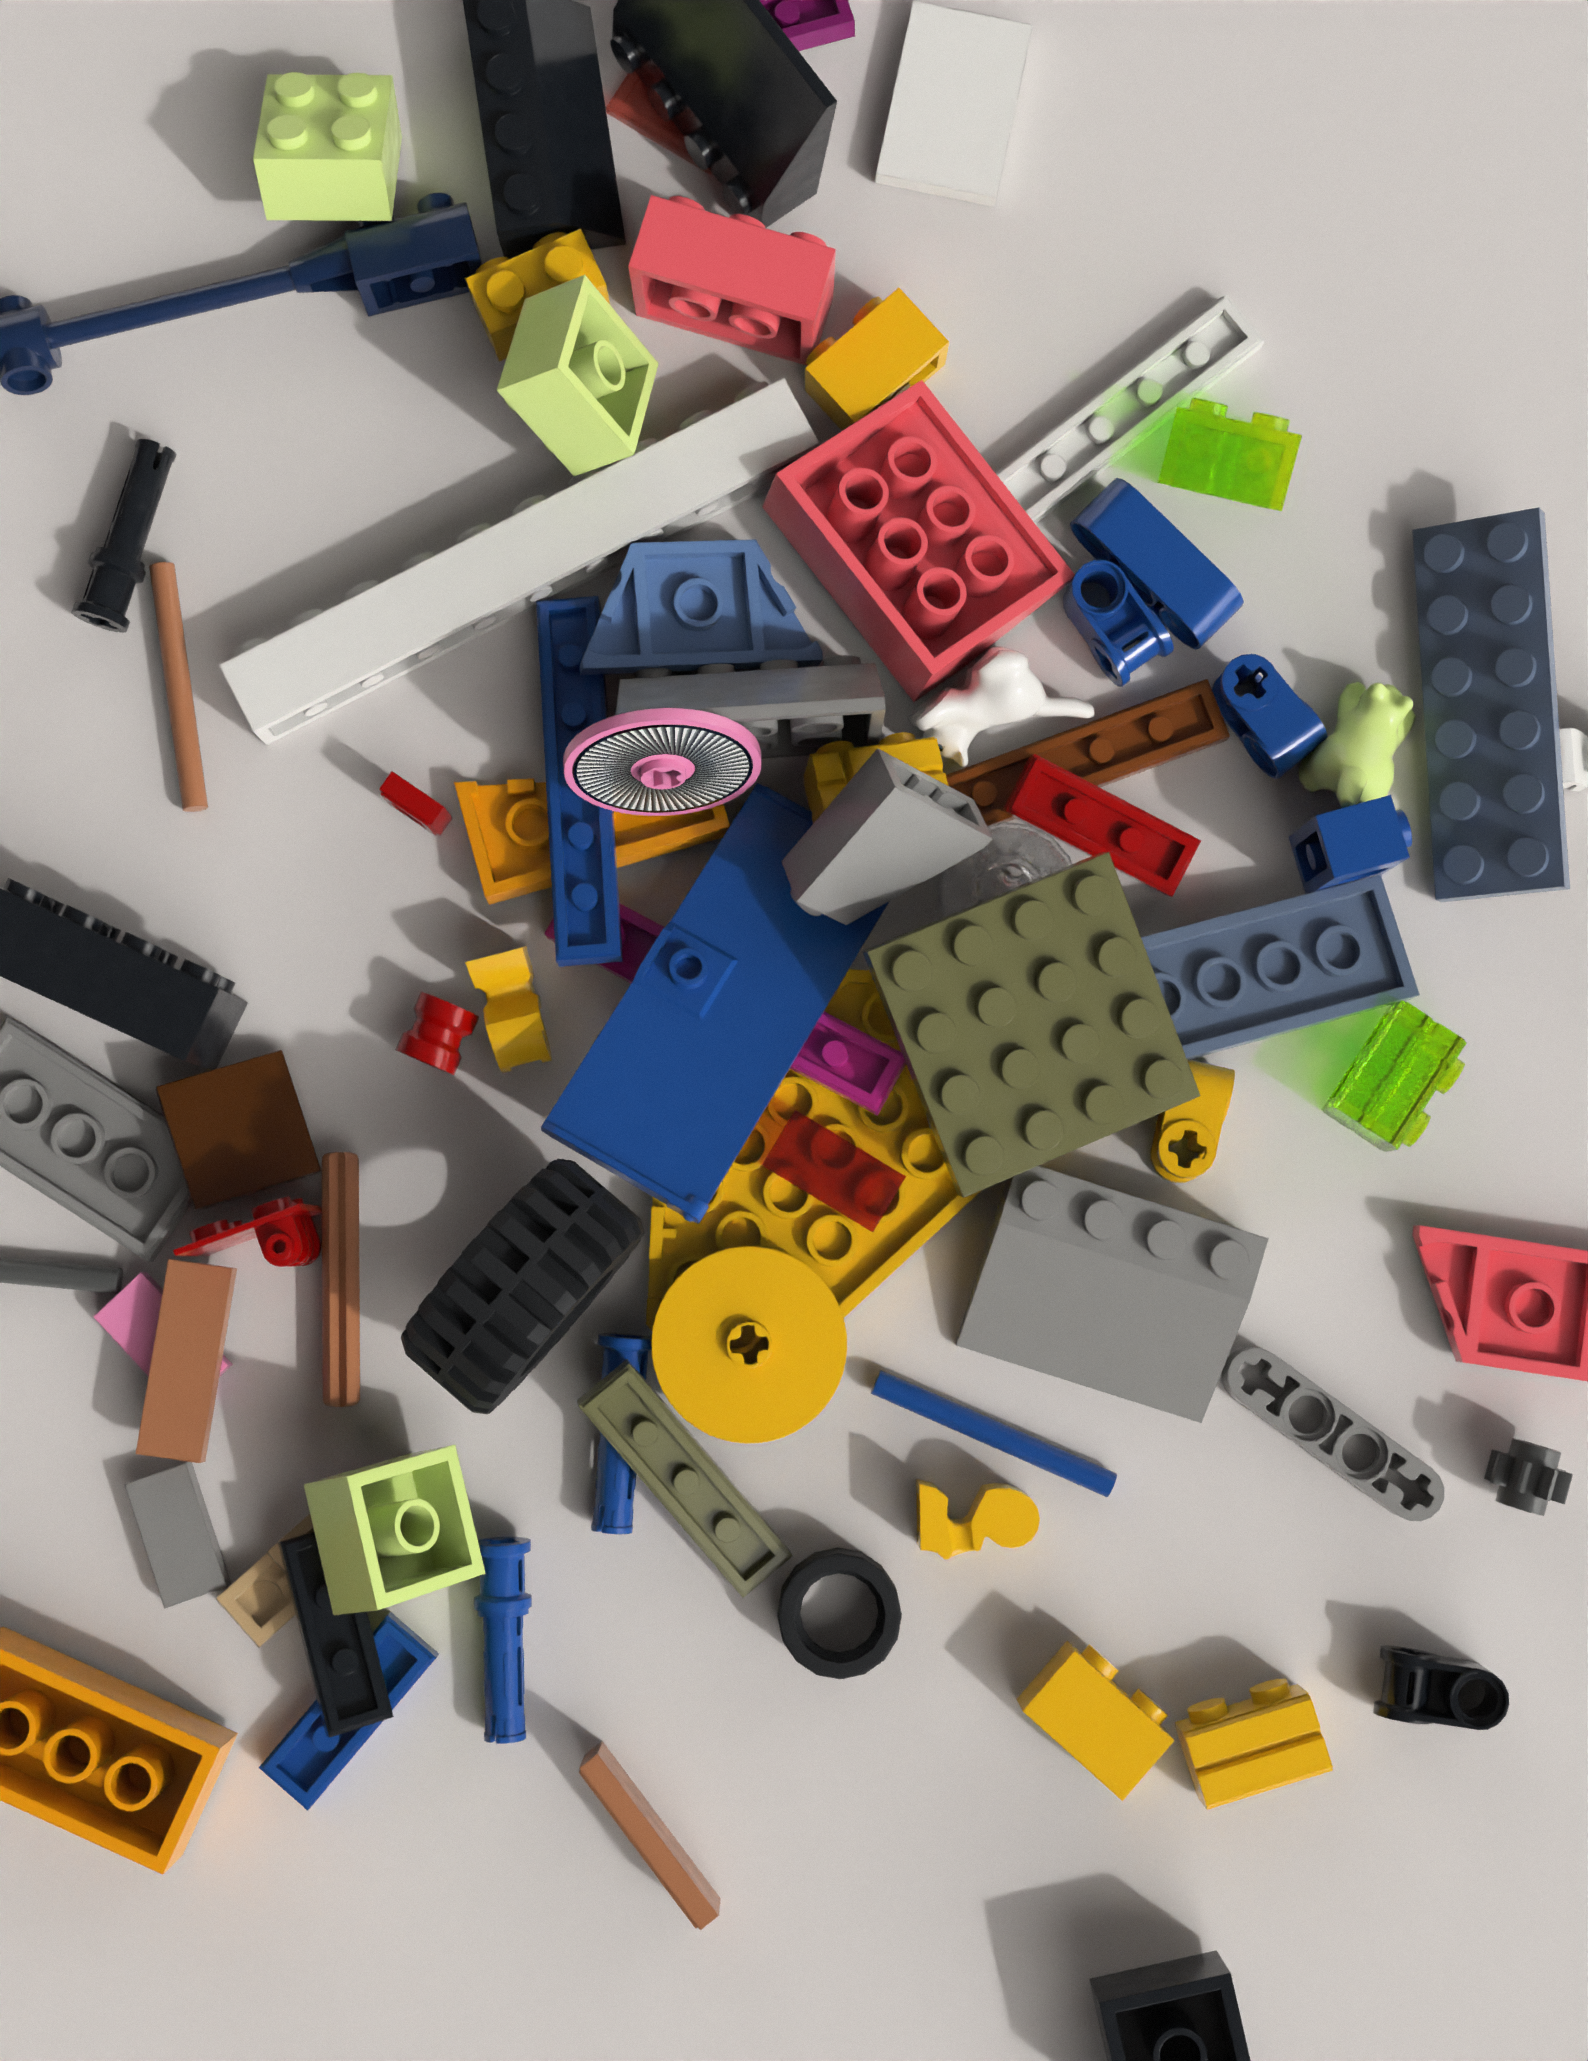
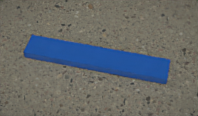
M598 596L536 601L556 962L559 967L623 962L614 811L591 804L573 792L565 780L563 766L564 752L570 741L585 728L608 718L605 674L580 675V663L601 616V604Z

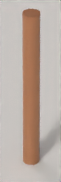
M158 562L151 564L149 570L182 809L185 812H196L208 809L175 565L171 562Z

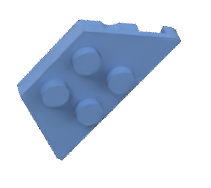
M756 539L631 543L580 663V675L635 673L646 668H667L672 670V672L697 671L699 667L709 664H730L735 666V669H758L760 664L772 660H794L798 662V667L819 666L823 661V651L817 641L811 642L796 617L794 611L797 607L785 587L777 583L773 578L771 564Z

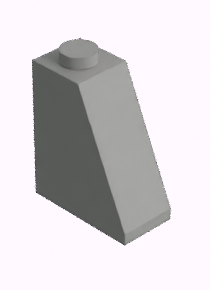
M877 748L781 862L792 888L790 894L801 909L813 916L824 914L848 925L984 849L993 838L972 798Z

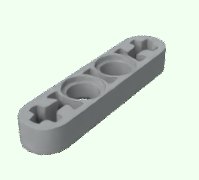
M1244 1347L1234 1351L1227 1358L1222 1370V1381L1226 1391L1233 1399L1389 1512L1409 1521H1423L1431 1518L1440 1510L1444 1501V1485L1441 1477L1433 1468L1275 1354L1262 1348ZM1262 1360L1266 1365L1261 1374L1276 1387L1283 1388L1286 1377L1293 1381V1385L1278 1397L1273 1414L1266 1409V1406L1275 1400L1274 1397L1264 1390L1251 1387L1246 1393L1241 1389L1245 1378L1238 1370L1243 1363L1255 1366ZM1302 1396L1314 1397L1320 1403L1323 1410V1419L1320 1425L1308 1433L1297 1431L1291 1425L1289 1419V1409L1292 1403ZM1356 1434L1367 1435L1375 1446V1458L1372 1464L1361 1471L1349 1469L1342 1458V1448L1345 1441L1350 1436ZM1392 1454L1396 1455L1398 1460L1389 1467L1401 1477L1413 1481L1419 1475L1423 1478L1419 1488L1426 1495L1420 1504L1409 1500L1402 1506L1400 1503L1404 1497L1403 1491L1383 1478L1379 1482L1378 1490L1372 1486V1483L1387 1471Z

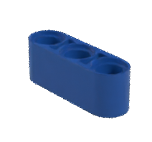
M1115 478L1070 522V528L1079 543L1096 560H1107L1116 564L1124 572L1146 606L1157 615L1163 625L1175 637L1192 649H1200L1244 604L1241 593L1230 579L1136 488L1123 479Z

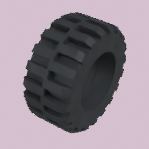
M565 1159L553 1160L545 1169L542 1168L534 1175L531 1181L526 1186H523L502 1210L497 1212L480 1234L463 1250L454 1264L447 1269L434 1289L425 1297L419 1305L418 1311L410 1318L405 1326L406 1329L401 1335L405 1354L471 1412L490 1414L545 1358L548 1352L561 1340L629 1258L631 1252L637 1247L641 1241L640 1239L645 1234L640 1217L575 1161Z

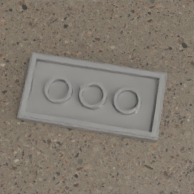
M6 1017L0 1026V1166L148 1262H154L192 1204L164 1115L15 1019Z

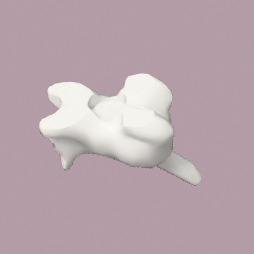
M994 647L985 650L968 664L966 681L962 687H947L922 703L907 718L913 726H917L920 730L925 731L923 738H937L941 757L951 758L961 767H965L968 764V747L976 734L982 730L993 726L1023 721L1032 716L1091 718L1094 716V708L1091 704L1075 697H1047L1041 681L1029 668L1028 657L1021 652L1005 647Z

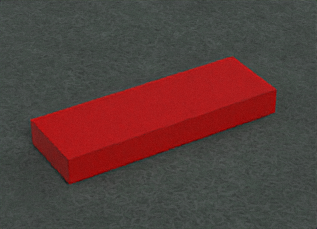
M1036 754L1030 755L1002 810L1089 856H1094L1101 852H1109L1116 870L1169 897H1173L1201 843V840Z

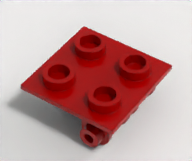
M289 1196L279 1198L251 1209L255 1220L245 1224L242 1223V1220L228 1223L227 1219L190 1231L189 1236L192 1243L176 1248L173 1252L175 1256H208L257 1238L263 1256L270 1264L278 1267L307 1266L315 1262L321 1252V1241L312 1217L322 1214V1206L304 1204L302 1198L290 1200Z

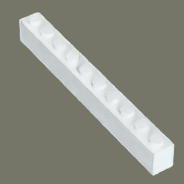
M785 378L771 385H768L765 381L750 385L735 397V403L714 414L712 410H703L695 413L681 423L679 426L680 431L659 442L656 438H649L638 442L633 456L627 457L604 470L599 467L574 476L568 482V488L549 498H546L545 495H536L526 499L513 509V516L492 527L489 523H482L469 528L457 538L456 545L437 555L434 552H424L412 557L401 566V573L380 584L376 580H371L355 586L345 594L344 602L325 612L321 609H313L298 615L288 624L289 630L268 641L265 638H256L241 644L232 652L233 658L219 666L253 732L268 745L536 608V601L552 600L623 563L631 543L665 542L769 489L776 473L819 446V441Z

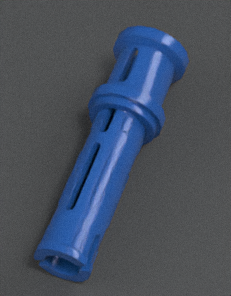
M617 1333L598 1334V1345L604 1348L601 1380L626 1359L633 1364L646 1380L648 1351L652 1350V1337ZM600 1432L595 1482V1505L593 1507L591 1530L595 1532L602 1531L605 1534H630L633 1532V1501L636 1473Z
M523 1537L479 1539L478 1543L486 1574L480 1575V1594L474 1597V1609L477 1610V1616L483 1617L484 1741L492 1743L496 1737V1744L515 1743L526 1739L523 1615L528 1614L529 1608L532 1607V1595L525 1592L524 1554L531 1551V1539Z

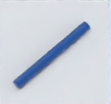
M880 1370L871 1390V1394L1102 1496L1108 1497L1116 1482L1117 1473Z

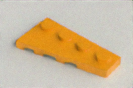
M534 778L508 779L507 784L478 785L476 781L454 782L484 896L488 904H495L552 887L546 782L536 783ZM724 804L698 812L668 816L632 815L614 811L617 868L723 838L730 827Z

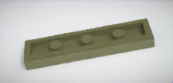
M628 1359L577 1400L579 1408L742 1598L793 1557L790 1549Z

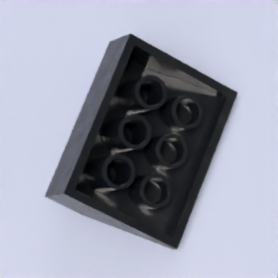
M759 0L617 1L613 9L612 39L610 40V46L617 62L628 74L635 72L647 87L648 98L656 113L665 122L670 120L674 122L684 135L686 149L696 165L702 170L709 168L722 185L723 197L734 214L751 216L762 222L767 228L817 194L837 100Z

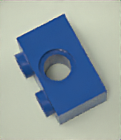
M1391 795L1315 815L1288 837L1305 894L1382 875L1410 858L1407 848L1412 845V832L1407 816L1403 810H1395Z

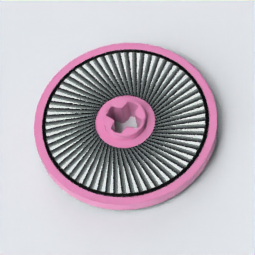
M683 708L644 709L603 719L577 734L566 747L563 758L565 780L571 790L579 797L604 809L643 816L687 814L724 804L738 797L754 784L760 775L762 764L760 745L756 737L744 726L714 713Z

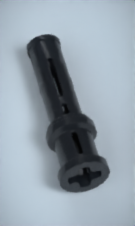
M138 439L136 442V450L104 546L97 547L95 552L91 553L88 564L93 569L81 602L74 603L71 612L75 617L88 624L119 633H126L130 621L125 615L135 584L142 583L146 575L145 565L140 559L172 462L175 461L177 455L167 446L163 447L162 453L157 452L160 443L148 439Z

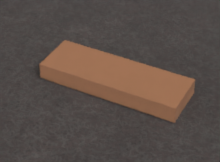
M168 1259L136 1454L194 1463L206 1461L237 1268Z
M601 1741L584 1755L579 1767V1774L695 1929L699 1928L702 1930L719 1916L721 1898L604 1742Z

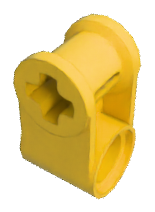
M1187 1060L1201 1096L1158 1114L1150 1160L1154 1170L1163 1179L1172 1183H1186L1204 1174L1212 1166L1216 1157L1222 1124L1230 1105L1235 1070ZM1182 1137L1188 1139V1150L1197 1153V1158L1192 1159L1183 1167L1178 1166V1155L1168 1151V1146H1173Z

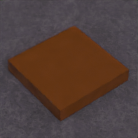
M282 1050L156 1086L157 1097L194 1212L320 1173L321 1168Z

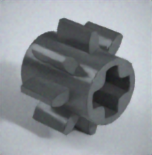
M1512 1438L1508 1453L1492 1449L1484 1479L1499 1485L1495 1501L1519 1510L1544 1516L1548 1501L1552 1500L1565 1504L1573 1474L1557 1468L1561 1452Z

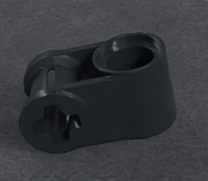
M1381 1646L1380 1658L1385 1660L1386 1663L1382 1698L1374 1702V1714L1407 1723H1435L1474 1730H1488L1498 1725L1506 1716L1509 1708V1693L1503 1681L1479 1663L1438 1656L1412 1648ZM1472 1679H1482L1485 1684L1483 1701L1473 1709H1461L1458 1701L1460 1688Z

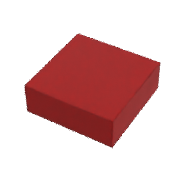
M391 771L379 788L381 791L380 795L390 806L435 836L437 834L441 836L452 820V816L443 805L393 771Z

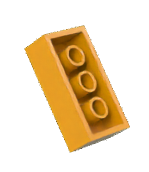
M4 1626L0 1627V1801L163 1875L184 1854L238 1733Z

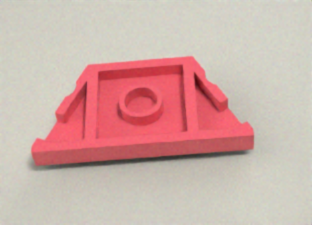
M1422 1225L1413 1226L1412 1236L1456 1362L1588 1381V1251Z

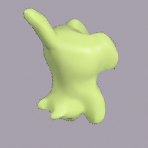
M1360 682L1347 684L1339 697L1337 723L1333 734L1323 740L1313 752L1300 762L1299 780L1303 787L1310 792L1321 789L1332 790L1336 793L1337 799L1343 808L1387 796L1394 778L1392 756L1411 731L1416 718L1412 709V699L1408 696H1403L1394 685L1374 683L1368 689Z

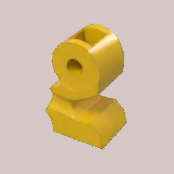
M527 946L465 962L475 989L479 988L486 994L487 1004L483 1008L484 1022L500 1071L502 1073L510 1072L512 1067L541 1060L542 1063L552 1061L550 1044L540 1011L542 1009L541 999L535 993L532 984L534 971Z
M916 1479L917 1544L920 1550L938 1553L942 1558L948 1560L960 1553L980 1551L985 1537H989L1001 1547L1016 1548L1024 1546L1031 1541L1038 1531L1040 1517L1037 1506L1025 1492L1015 1486L1006 1483L982 1485L973 1500L968 1514L962 1519H951L947 1515L948 1497L932 1482Z

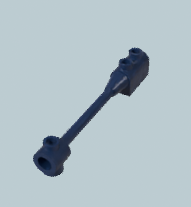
M432 193L420 199L417 204V214L396 219L392 215V221H357L358 228L347 230L344 236L289 261V265L51 322L47 311L42 305L33 306L32 302L26 297L18 295L3 297L0 299L1 385L6 391L13 394H37L43 392L52 384L51 370L62 366L60 347L295 290L297 293L359 291L368 317L468 293L469 289L465 278L476 273V270L482 265V260L467 203L454 204L453 198L450 195Z

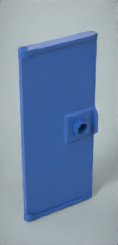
M759 783L753 788L673 918L662 929L640 964L629 988L541 1126V1131L665 1203L668 1208L682 1215L685 1220L695 1223L701 1222L709 1208L708 1204L889 902L883 904L848 925L824 914L813 916L801 909L790 894L792 888L781 861L813 825L812 812Z

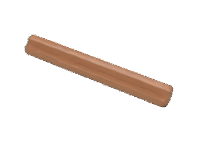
M329 1152L322 1157L323 1403L329 1407H351L358 1404L360 1400L359 1158L357 1154L352 1152Z

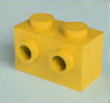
M581 229L569 234L564 232L549 234L536 242L532 250L511 259L508 257L491 259L482 264L474 275L465 278L476 312L499 362L507 358L526 298L586 275L610 304L606 282Z

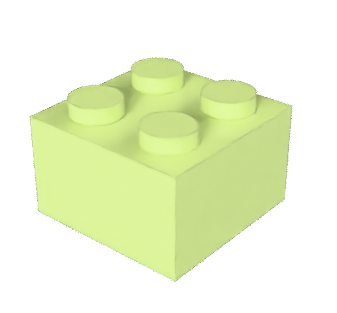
M299 72L267 74L253 155L266 220L392 221L402 142L392 75H368L365 73L306 75Z
M582 275L524 300L496 391L504 398L507 405L542 440L545 447L562 462L573 476H577L635 454L659 363L586 275Z
M456 1445L409 1453L304 1484L333 1615L377 1611L486 1574Z

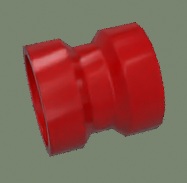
M420 992L413 1008L416 1015L413 1027L402 1033L395 1050L434 1068L455 1075L462 1059L459 1052L460 1042L462 1038L473 1034L480 1017L450 1002L425 992Z

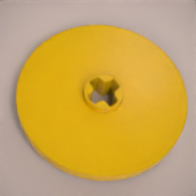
M744 1246L729 1248L708 1255L691 1265L673 1282L666 1292L655 1316L652 1330L653 1366L661 1389L670 1404L687 1422L697 1429L718 1439L735 1443L769 1442L788 1436L806 1426L817 1417L833 1397L840 1383L846 1363L847 1333L839 1304L830 1288L813 1269L789 1254L765 1247ZM746 1325L754 1326L756 1336L767 1337L769 1342L768 1349L758 1351L757 1362L745 1363L743 1353L732 1352L730 1346L731 1340L741 1337L742 1327Z

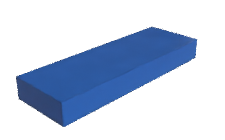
M390 1612L373 1631V1637L393 1710L437 1658L439 1653ZM316 1699L259 1766V1769L308 1811L383 1721L329 1738L326 1736Z

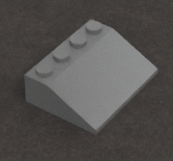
M843 655L826 658L823 660V666L798 668V662L794 660H772L760 664V670L735 672V666L730 664L704 665L697 669L696 675L672 676V670L667 668L641 669L634 673L635 679H620L616 715L654 708H683L714 713L729 718L748 729L756 737L760 745L761 759L809 756L816 753L823 745L835 741H849L853 743L854 748L878 745L886 707L885 696L875 663L861 664L860 657Z
M1036 1166L1005 1181L955 1345L1202 1423L1250 1303L1269 1238Z

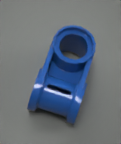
M1093 560L1084 564L1075 573L1064 593L1063 608L1067 617L1072 621L1090 647L1102 671L1115 685L1123 687L1130 682V673L1156 655L1166 657L1173 652V642L1167 629L1157 615L1146 606L1124 572L1116 564L1107 560ZM1087 582H1095L1102 585L1109 594L1110 605L1103 608L1089 605L1082 597L1081 585ZM1135 641H1140L1138 644H1136L1128 651H1123L1125 648H1127Z
M1244 654L1232 659L1213 684L1212 691L1224 721L1243 743L1256 765L1273 779H1279L1313 752L1328 737L1322 721L1313 709L1295 694L1276 671L1273 664L1262 656ZM1249 681L1254 686L1255 691L1252 694L1247 693L1239 697L1233 688L1237 684L1240 686Z

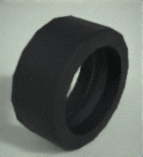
M837 1547L814 1552L793 1568L781 1588L777 1617L782 1641L796 1662L816 1675L845 1679L864 1675L886 1659L898 1640L902 1613L895 1584L882 1565L860 1551ZM838 1573L854 1576L865 1583L874 1595L878 1609L876 1626L869 1638L855 1649L841 1652L824 1649L813 1642L803 1628L800 1614L803 1598L811 1585L825 1576Z

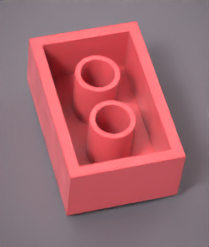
M651 195L628 265L636 316L808 366L806 360L820 343L833 301L836 249L827 247L822 239L809 233L793 232L791 235H786L766 229L762 222L748 215L732 214L728 218L705 211L699 203L686 197L672 196L667 200Z

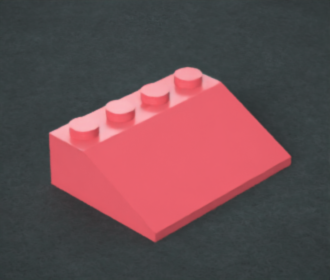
M923 380L917 382L776 473L762 506L913 702L963 669L1069 584L1075 575Z

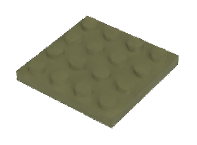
M1109 852L1098 853L862 951L957 1195L963 1198L1201 1096Z

